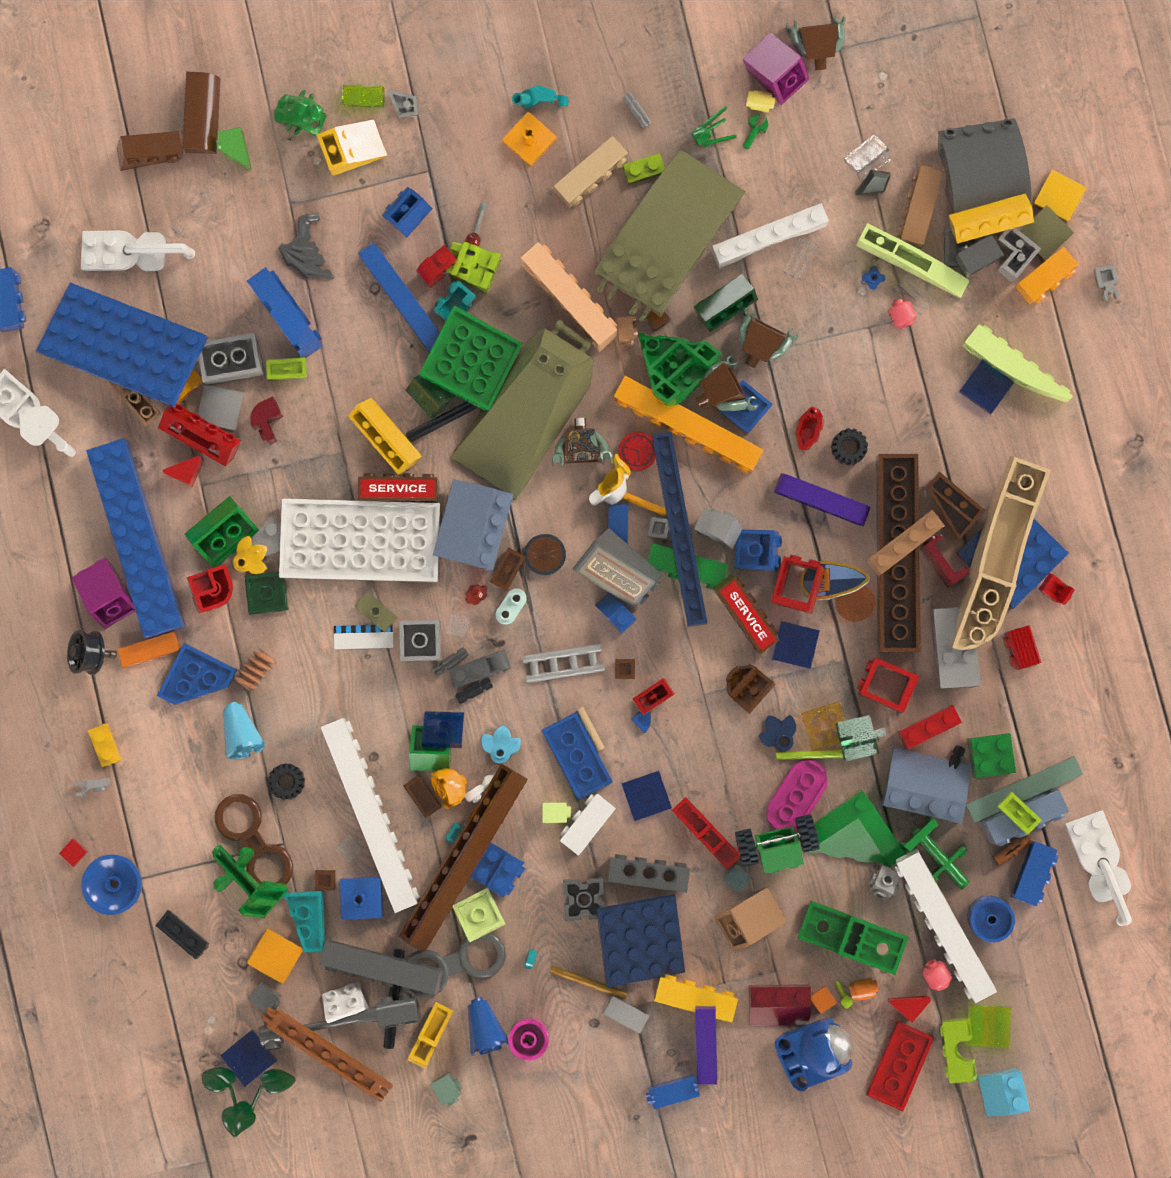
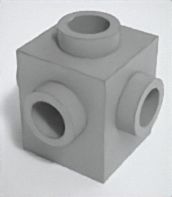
M882 865L876 874L873 873L869 880L871 885L869 893L873 894L877 899L887 901L891 895H896L899 889L897 882L900 876L896 871Z

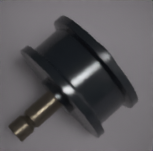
M76 630L70 637L67 648V662L72 673L79 674L82 671H86L90 675H95L100 671L104 658L115 659L117 656L116 651L105 650L104 639L98 631H92L87 634L83 630Z

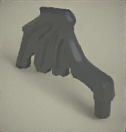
M319 213L301 215L298 218V235L289 244L282 243L279 246L287 266H293L305 277L310 275L335 278L329 269L323 270L316 267V265H323L325 260L323 255L316 253L319 251L316 243L307 241L311 238L309 231L311 222L320 221Z

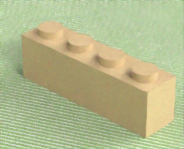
M612 136L555 184V193L569 208L572 205L577 206L582 202L585 194L594 192L598 188L597 184L599 182L608 180L613 175L612 171L617 167L619 169L627 163L628 152Z

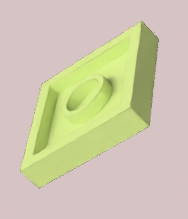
M488 888L452 906L469 942L505 925V921Z

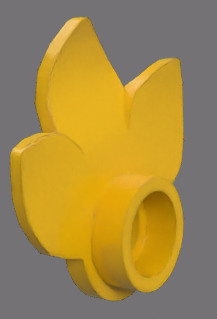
M250 536L244 537L237 545V555L233 559L234 568L238 572L263 573L267 570L266 565L262 562L267 552V546L253 545ZM241 559L245 561L244 566H241L239 563Z

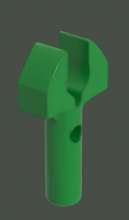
M760 114L750 118L748 124L751 126V131L743 143V148L750 149L757 134L767 131V117L763 124L756 127V121L759 119Z

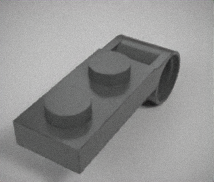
M501 650L452 668L449 672L455 688H459L509 670L511 666L505 650Z

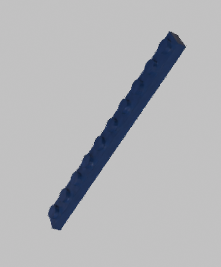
M672 432L652 435L653 447L687 628L706 625L708 622Z

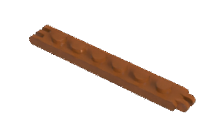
M268 1007L265 1011L266 1013L261 1016V1019L266 1022L267 1028L379 1102H382L384 1096L388 1094V1090L392 1089V1083L282 1010L276 1009L275 1011Z

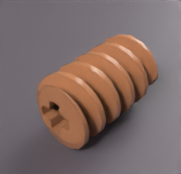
M260 649L261 652L253 651L255 659L248 658L251 665L243 664L246 671H238L241 678L233 677L249 691L250 688L257 689L254 682H262L259 676H267L264 669L271 671L272 668L269 663H277L274 658L262 649Z

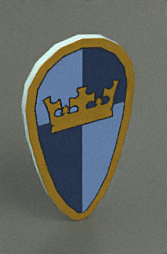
M819 561L821 562L820 565L825 568L816 600L832 599L855 592L869 582L870 576L862 569L853 565L832 561ZM804 569L801 574L800 584L805 595L809 597L816 571Z

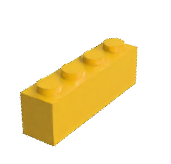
M1026 193L949 215L951 231L957 244L1034 222L1032 205Z
M372 398L357 404L348 415L398 475L411 469L422 457Z
M665 974V977L659 978L654 1001L695 1012L696 1006H716V1018L732 1023L738 1002L734 992L723 990V993L717 992L715 987L705 984L703 987L695 986L696 982L684 979V982L677 981V977Z

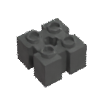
M603 877L587 878V883H579V878L563 879L564 897L569 896V903H564L565 921L581 920V915H589V920L597 919L596 908L605 907L604 901H599V895L604 894ZM582 894L590 897L586 904H582V901L578 900V897H581Z

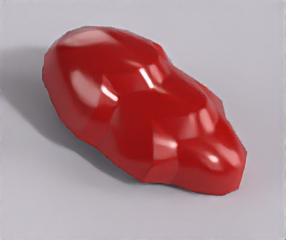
M810 407L803 413L798 422L795 436L798 447L802 451L809 450L813 444L818 442L820 432L824 426L823 415L816 407Z

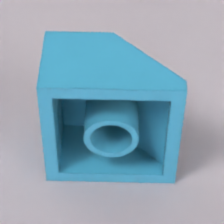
M1017 1067L978 1076L986 1116L1014 1115L1030 1111L1022 1073Z

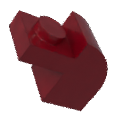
M273 396L259 402L253 408L250 416L252 428L254 430L261 428L259 430L263 441L267 440L269 444L277 441L269 423L283 417Z

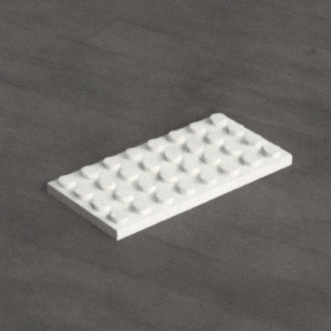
M282 499L279 578L438 582L439 557L434 556L433 551L440 529V503Z

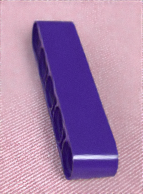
M784 473L780 474L774 489V493L859 526L865 525L871 509L866 504Z

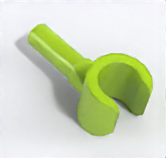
M837 981L835 985L844 997L840 1003L848 1009L853 1004V1000L844 991L840 982Z

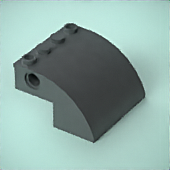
M1015 118L938 131V152L946 172L945 192L953 214L1025 193L1032 205L1028 160Z

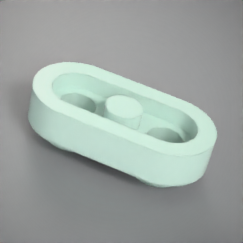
M516 588L509 591L496 611V619L499 623L509 625L516 619L527 601L523 590ZM514 595L520 596L518 602L513 601ZM504 611L509 612L508 618L502 617Z

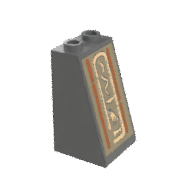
M609 528L591 544L572 568L633 608L638 603L642 605L648 599V591L651 590L653 592L660 584L658 579L663 575Z

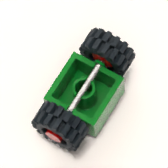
M809 814L795 818L797 832H795L793 826L756 834L754 835L755 843L750 828L735 832L737 849L743 867L759 864L758 855L764 873H776L782 869H793L803 865L801 847L803 853L820 849L812 815Z

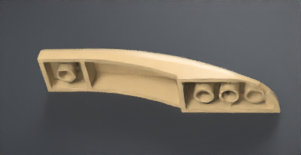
M1010 456L1005 472L1000 476L976 546L960 604L951 645L952 648L961 650L975 649L984 643H988L1000 630L1016 588L1025 545L1051 472L1050 469Z

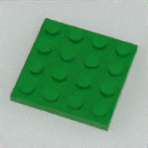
M453 306L418 375L482 410L490 411L523 343L460 308Z

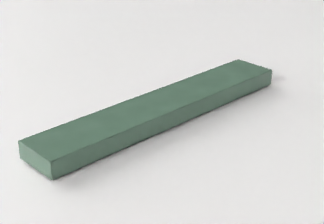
M1075 756L969 802L966 804V808L973 823L1000 812L1001 810L997 806L1010 792H1013L1023 802L1083 775Z

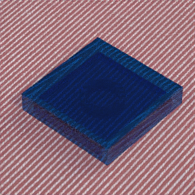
M982 359L959 393L991 415L1014 384V381Z
M781 621L777 635L779 641L775 644L772 660L811 669L820 630Z
M425 711L422 747L462 748L464 712Z
M659 771L621 783L634 821L672 808Z
M253 1029L220 1055L244 1087L277 1061L270 1051H266L265 1047L261 1045L260 1038Z

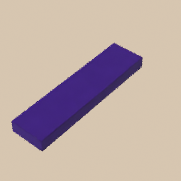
M696 1006L697 1084L717 1085L716 1006Z

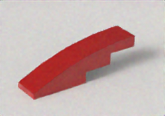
M686 797L671 810L727 870L740 859L737 850Z

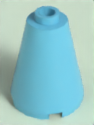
M237 702L227 704L223 710L226 757H229L231 760L249 757V753L254 750L256 753L262 751L265 748L264 741L243 705Z

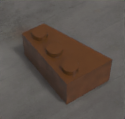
M179 131L120 136L116 148L120 171L165 162L175 163L181 160L183 155Z
M938 472L926 486L958 540L963 537L985 511L984 508L941 472Z

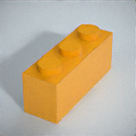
M1062 247L1020 281L1015 288L1029 305L1034 301L1038 304L1046 297L1045 292L1049 289L1054 291L1061 285L1059 282L1064 277L1069 279L1076 273L1075 268L1079 264L1066 248Z

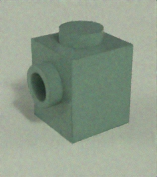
M450 1072L432 1081L431 1086L442 1106L445 1104L450 1106L459 1101L458 1097L461 1095L460 1090L462 1087L457 1078L453 1079Z

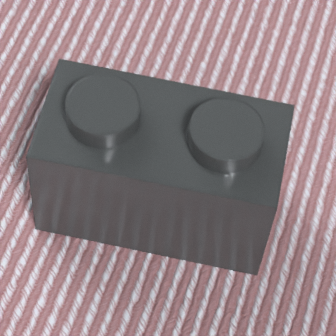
M991 234L988 237H979L975 240V244L970 247L968 244L957 250L959 253L956 255L955 260L967 278L998 261L1004 254Z

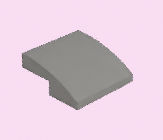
M204 385L198 415L204 420L217 425L218 428L235 431L243 392Z

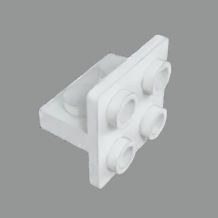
M360 981L331 990L322 995L327 1023L369 1009L362 993Z

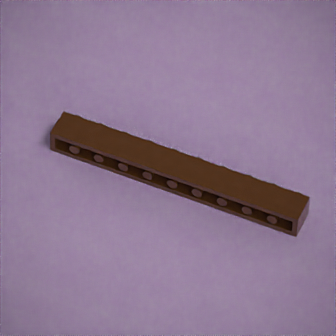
M501 763L400 932V938L426 952L509 810L528 780L527 778Z

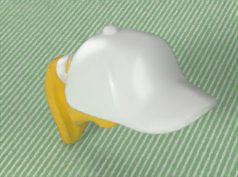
M615 454L613 457L615 468L606 474L603 482L598 485V489L591 493L589 497L591 505L595 506L602 501L614 505L624 497L627 490L626 480H628L631 471L619 458L618 454Z

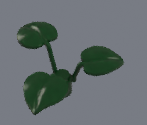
M215 1067L201 1074L202 1084L207 1090L221 1092L227 1087L229 1088L234 1106L224 1109L221 1118L225 1128L234 1138L255 1123V1104L263 1088H265L266 1092L275 1094L287 1090L296 1082L294 1076L283 1070H267L261 1075L260 1081L263 1084L259 1086L252 1104L249 1105L246 1101L237 1103L234 1089L231 1085L236 1081V1075L230 1069Z

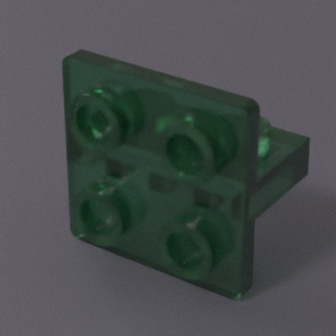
M870 715L835 724L844 761L879 754L877 742H879V737L886 736L885 728L873 729Z

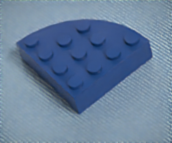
M265 267L247 280L250 287L301 357L307 358L322 347L319 342L322 340L321 336L316 330L312 332L308 326L311 324L274 270L269 272L267 267Z

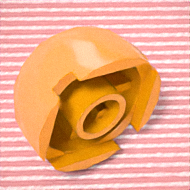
M449 768L431 773L433 775L430 778L433 790L437 798L441 796L443 799L441 804L444 808L450 809L464 799L467 781L463 774L460 775L456 770Z

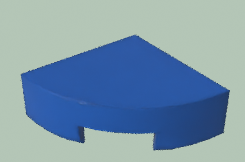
M639 711L631 719L644 733L650 727V711L644 715Z

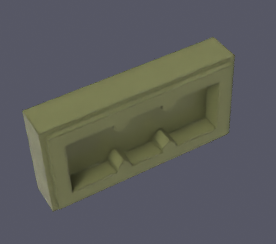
M369 592L355 605L359 611L384 632L398 618Z

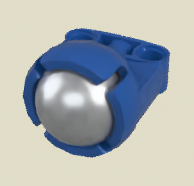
M831 1018L820 1019L795 1030L786 1031L775 1041V1048L792 1086L797 1091H805L809 1087L846 1074L852 1067V1060L850 1058L853 1052L851 1038ZM783 1039L788 1040L790 1046H786ZM800 1076L804 1077L807 1083H803L800 1080Z

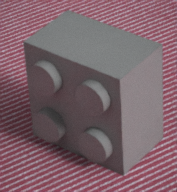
M440 620L399 621L400 661H442Z

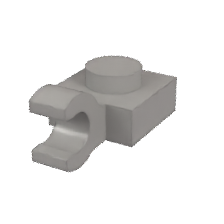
M101 778L86 782L77 781L74 783V786L81 785L83 790L75 794L76 796H84L89 789H94V792L105 791L106 786H111V779Z

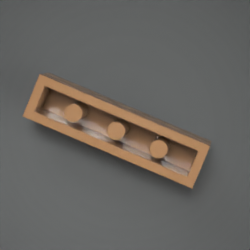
M921 165L919 171L915 170L912 179L915 182L914 189L910 188L907 200H910L909 207L904 208L902 218L905 219L904 225H900L897 232V237H900V240L920 250L925 242L944 173L943 170Z
M932 510L866 561L874 572L880 576L945 525Z

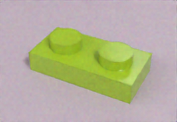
M660 153L623 165L629 185L661 175L665 170Z
M305 357L266 360L268 381L307 378Z
M1010 792L997 806L1026 835L1042 821L1013 792Z

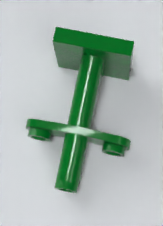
M926 816L924 820L927 824L922 829L914 827L909 832L913 837L907 843L901 840L898 843L904 850L909 852L919 844L938 865L931 872L934 880L937 882L939 879L938 875L944 871L961 890L964 889L970 881L954 865L953 861L957 857L959 859L968 852L967 846L964 843L961 844L947 857L928 836L939 825L934 818Z
M221 845L213 849V858L227 872L224 876L214 880V889L217 892H221L235 881L249 897L238 910L242 916L265 918L288 892L289 888L282 883L263 881L259 884L245 870V867L255 855L252 848H242L238 853L239 858L237 861Z

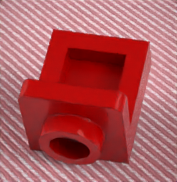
M1051 573L1047 575L1039 587V590L1053 602L1066 605L1075 591L1073 587L1066 585Z

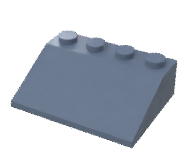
M453 479L433 555L492 571L513 494Z
M893 747L881 805L962 824L971 765L960 762L959 766L954 770V764L949 768L948 759Z

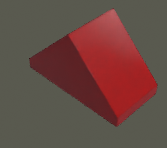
M198 455L163 469V473L168 477L193 487L204 460Z
M662 678L632 699L644 715L675 695L665 678Z
M928 995L888 998V1002L913 1023L931 1002V998Z

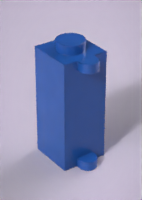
M694 1074L648 1087L649 1092L645 1093L648 1105L652 1104L653 1109L700 1096Z

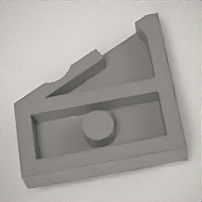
M270 517L251 539L253 545L267 546L265 557L280 552L281 524L273 517Z

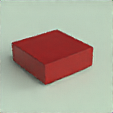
M73 838L59 854L75 867L88 851Z

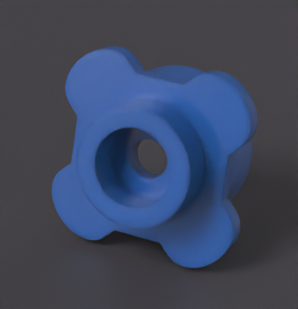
M872 266L868 273L862 275V280L866 282L870 289L875 290L880 282L885 281V275L880 274L876 266Z

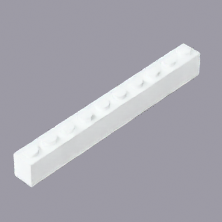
M345 718L322 726V732L394 912L396 913L418 904L419 892L416 887H412L410 880H413L409 868L405 869L404 867L405 857L402 850L398 851L396 847L397 837L394 831L390 832L388 827L391 824L387 813L383 814L380 807L383 805L379 794L376 795L373 790L376 785L372 776L368 777L365 769H368L365 758H361L358 751L361 748L358 740H353L351 732L354 731L350 721L346 722Z

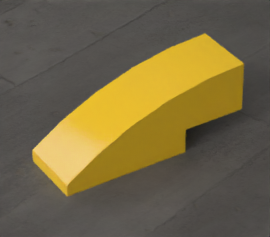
M435 1002L407 1059L408 1061L424 1069L426 1068L453 1010Z

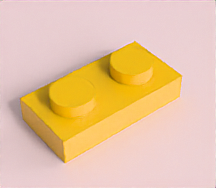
M108 723L88 730L102 767L122 760Z

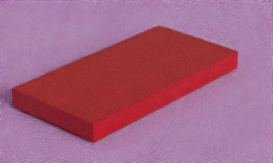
M896 1021L865 1095L903 1112L935 1037Z

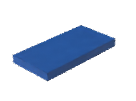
M577 712L541 730L577 800L613 783Z

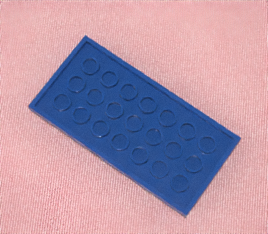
M70 282L36 352L175 407L208 337L198 331Z

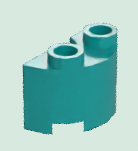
M454 281L447 289L449 294L445 298L440 297L435 303L436 308L433 311L446 321L453 306L467 312L472 306L471 302L476 299V295L460 281Z

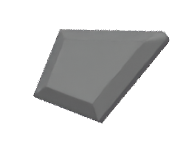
M391 90L387 91L399 118L418 116L416 96Z

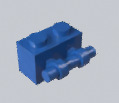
M408 186L403 192H399L398 198L391 205L389 204L386 207L387 210L382 214L406 238L433 209L419 194Z

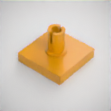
M527 112L502 139V142L532 167L557 140V137L531 113Z

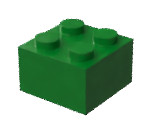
M1011 733L967 738L973 778L1016 773Z

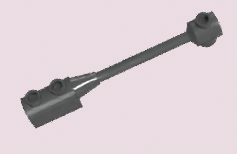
M412 993L400 995V1000L393 1001L392 997L381 998L380 1004H376V1006L355 1015H350L330 1023L324 1020L304 1024V1026L312 1031L357 1022H378L379 1028L386 1029L422 1022L417 997H412ZM264 1021V1026L259 1028L261 1045L265 1047L266 1051L280 1049L281 1043H284L285 1039L267 1028Z

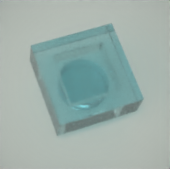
M735 864L723 880L739 893L751 877Z

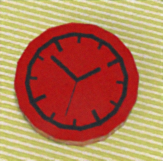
M644 432L628 434L619 445V457L632 471L645 470L653 465L656 460L652 437Z

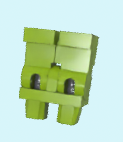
M453 242L450 252L458 256V261L446 272L451 274L452 278L488 293L494 279V274H496L502 260L501 254L484 250L467 242L463 244Z

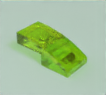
M361 84L343 85L342 105L384 107L385 88L383 86L364 87Z

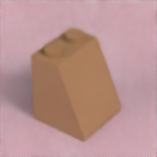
M767 887L756 891L714 915L733 951L754 944L787 923L784 912L778 907L773 893Z

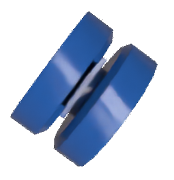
M993 895L981 896L969 906L967 913L968 924L971 930L982 940L990 943L1000 942L1012 933L1015 925L1014 913L1011 907L999 897ZM994 916V921L989 923V917Z

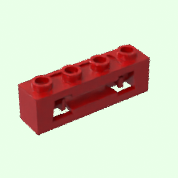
M176 404L175 407L169 405L164 410L158 429L225 467L234 459L241 442L233 434L225 432L218 428L217 425L204 420L198 414L190 412L180 404ZM172 425L177 428L176 430H181L182 432L178 433L169 427ZM209 448H211L213 451L216 450L217 452H219V455L209 451Z

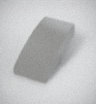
M651 517L648 537L671 541L667 519ZM689 524L690 532H691V530H692V524Z
M611 995L602 1012L604 1015L638 1033H641L649 1018L647 1013Z

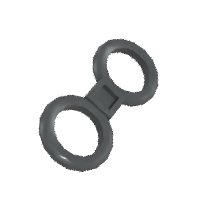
M490 932L478 938L491 941L497 949V961L487 970H478L469 964L466 952L472 942L468 941L467 936L460 944L458 952L442 957L435 951L426 950L424 952L418 950L409 955L406 960L415 962L420 958H429L434 960L440 969H444L438 992L440 993L446 986L449 976L463 971L480 979L495 975L504 965L506 952L501 939ZM413 990V992H411L415 996L423 998L426 997L420 995V991Z

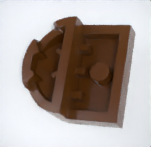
M751 664L734 667L726 678V691L728 695L749 714L776 685L756 666Z

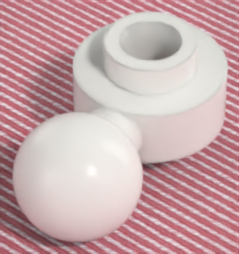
M485 776L481 785H478L465 795L466 800L469 803L474 802V804L479 802L494 776Z

